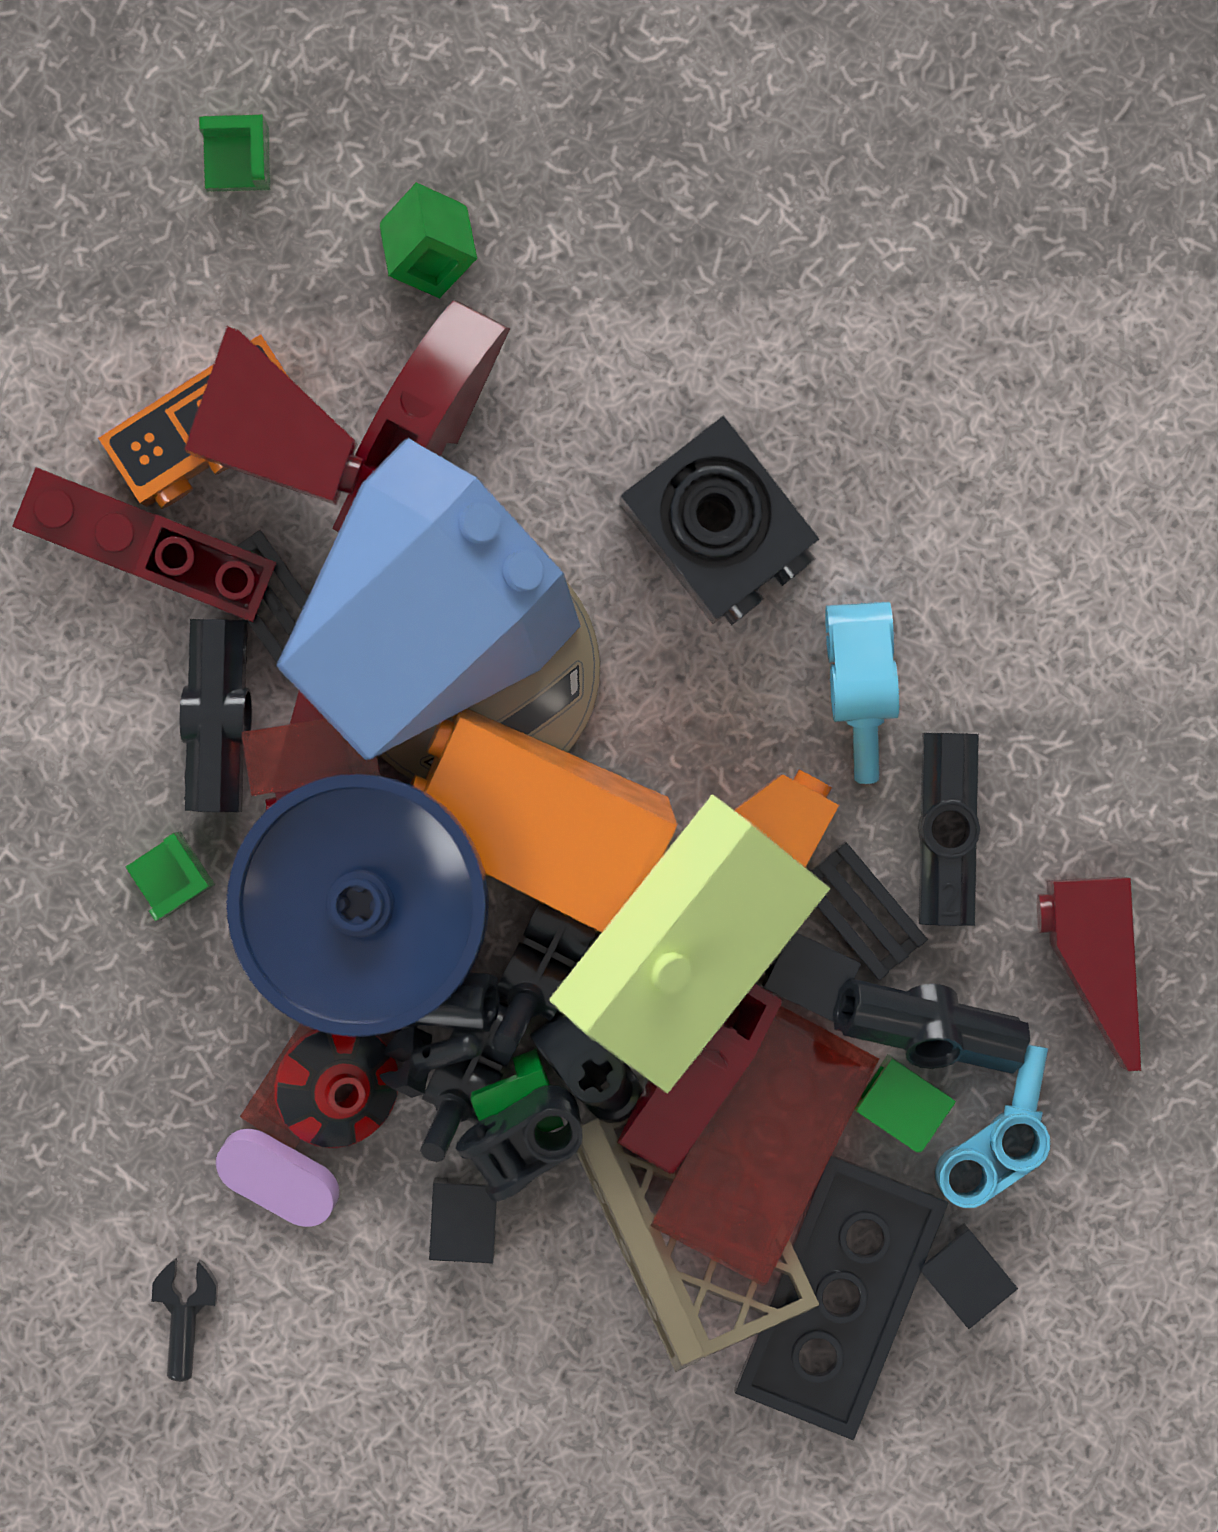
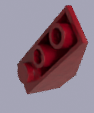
M754 984L668 1093L648 1080L617 1143L665 1172L673 1174L756 1056L783 1000Z

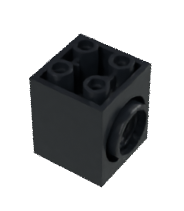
M724 415L620 495L619 505L712 624L724 616L732 626L764 600L758 591L761 586L773 577L783 586L815 560L809 549L820 538ZM709 501L723 504L731 515L730 527L721 532L706 530L697 519V508Z

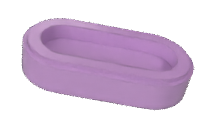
M242 1129L232 1133L217 1154L216 1169L219 1177L227 1187L295 1225L311 1227L323 1223L330 1216L338 1201L339 1186L337 1180L326 1167L259 1130Z

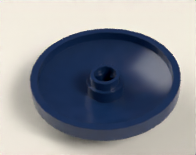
M366 774L338 775L310 782L288 793L268 808L252 826L237 852L230 873L226 901L229 933L235 953L246 975L261 995L286 1016L318 1031L345 1036H370L397 1030L421 1020L444 1004L465 981L479 956L485 938L489 912L488 887L480 856L473 841L456 817L436 799L410 784L392 778Z

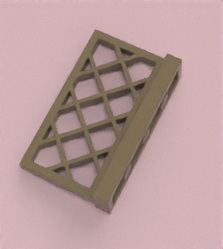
M725 1100L715 1113L708 1136L700 1135L695 1144L702 1146L703 1150L692 1179L677 1173L669 1174L650 1162L648 1163L625 1154L622 1146L617 1143L618 1138L614 1130L624 1127L628 1119L618 1123H607L596 1119L582 1125V1143L576 1153L675 1372L819 1306L818 1300ZM719 1126L728 1145L714 1140ZM710 1150L736 1160L742 1174L734 1195L699 1182ZM631 1167L646 1172L641 1186H639ZM653 1175L688 1189L676 1221L650 1211L645 1194ZM746 1184L755 1204L741 1199ZM695 1192L730 1205L718 1238L683 1224ZM737 1208L762 1217L768 1234L760 1254L725 1241ZM657 1225L672 1230L667 1246ZM679 1233L714 1247L703 1280L677 1270L671 1255ZM773 1243L782 1262L768 1257ZM722 1250L757 1263L745 1296L710 1283ZM764 1266L788 1275L799 1300L780 1309H775L752 1300ZM684 1284L699 1289L694 1304ZM706 1292L741 1305L733 1330L709 1340L698 1316ZM749 1309L764 1314V1316L743 1325Z

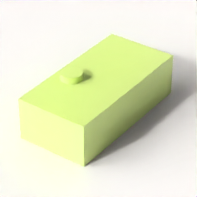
M712 794L551 996L549 1001L587 1035L668 1093L830 888L750 822Z

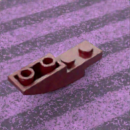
M452 300L414 350L365 433L355 456L364 458L362 470L353 494H348L332 528L333 530L340 531L361 484L404 440L410 439L440 457L447 443L458 444L510 331L509 327L459 301Z
M35 467L12 525L16 529L251 622L255 618L276 562L37 467Z

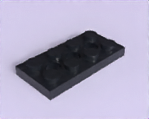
M828 1153L792 1243L819 1306L755 1335L734 1388L735 1394L854 1441L920 1276L921 1268L926 1261L948 1206L947 1200ZM864 1219L872 1220L879 1224L883 1232V1239L879 1248L867 1255L853 1252L848 1247L846 1241L849 1228L855 1222ZM780 1273L768 1306L775 1309H780L799 1300L789 1276ZM837 1279L850 1280L859 1289L857 1305L851 1311L843 1314L833 1313L823 1304L825 1288L829 1283ZM816 1338L829 1341L836 1351L832 1366L820 1373L807 1371L799 1362V1353L802 1346L809 1340Z

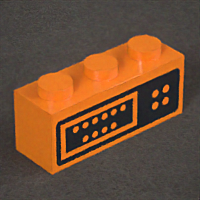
M261 334L250 340L287 375ZM213 365L98 438L139 503L145 507L157 502L159 507L164 509L179 501L193 490L188 480L209 467L215 475L229 469L192 456L184 450Z

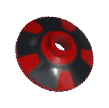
M316 1029L298 1039L283 1057L274 1083L276 1107L286 1126L301 1140L323 1148L346 1147L358 1143L373 1134L388 1118L398 1091L387 1086L379 1076L385 1072L398 1070L395 1059L383 1054V1050L387 1045L377 1035L345 1036L326 1033ZM343 1084H352L353 1091L344 1101L336 1102L334 1095L338 1087Z

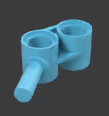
M891 603L826 605L825 625L826 633H829V636H826L829 663L835 662V664L830 666L834 722L846 721L848 725L853 727L854 780L861 784H872L879 780L878 726L884 723V719L899 717V685L896 662L893 661L894 630Z
M1029 1044L1026 1049L1024 1064L1018 1069L1012 1106L1005 1105L1004 1112L1000 1113L990 1125L959 1146L946 1150L939 1157L935 1167V1181L939 1190L953 1204L962 1208H976L983 1205L1023 1176L1039 1167L1047 1158L1050 1150V1136L1046 1127L1041 1123L1043 1112L1037 1111L1048 1048ZM1015 1124H1027L1034 1133L1032 1148L1020 1157H1012L1005 1154L1002 1147V1138L1005 1131ZM963 1160L978 1162L982 1169V1178L979 1185L974 1190L964 1193L952 1190L949 1184L951 1169Z

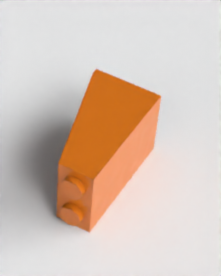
M465 709L455 714L452 721L446 719L437 724L427 748V753L435 756L425 779L415 775L410 785L436 799L456 817L473 841L485 874L600 932L606 929L663 857L677 827L667 796L470 709Z

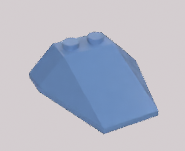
M406 439L361 484L278 661L277 667L365 760H369L539 671L580 627V623L564 573L477 477L416 442Z

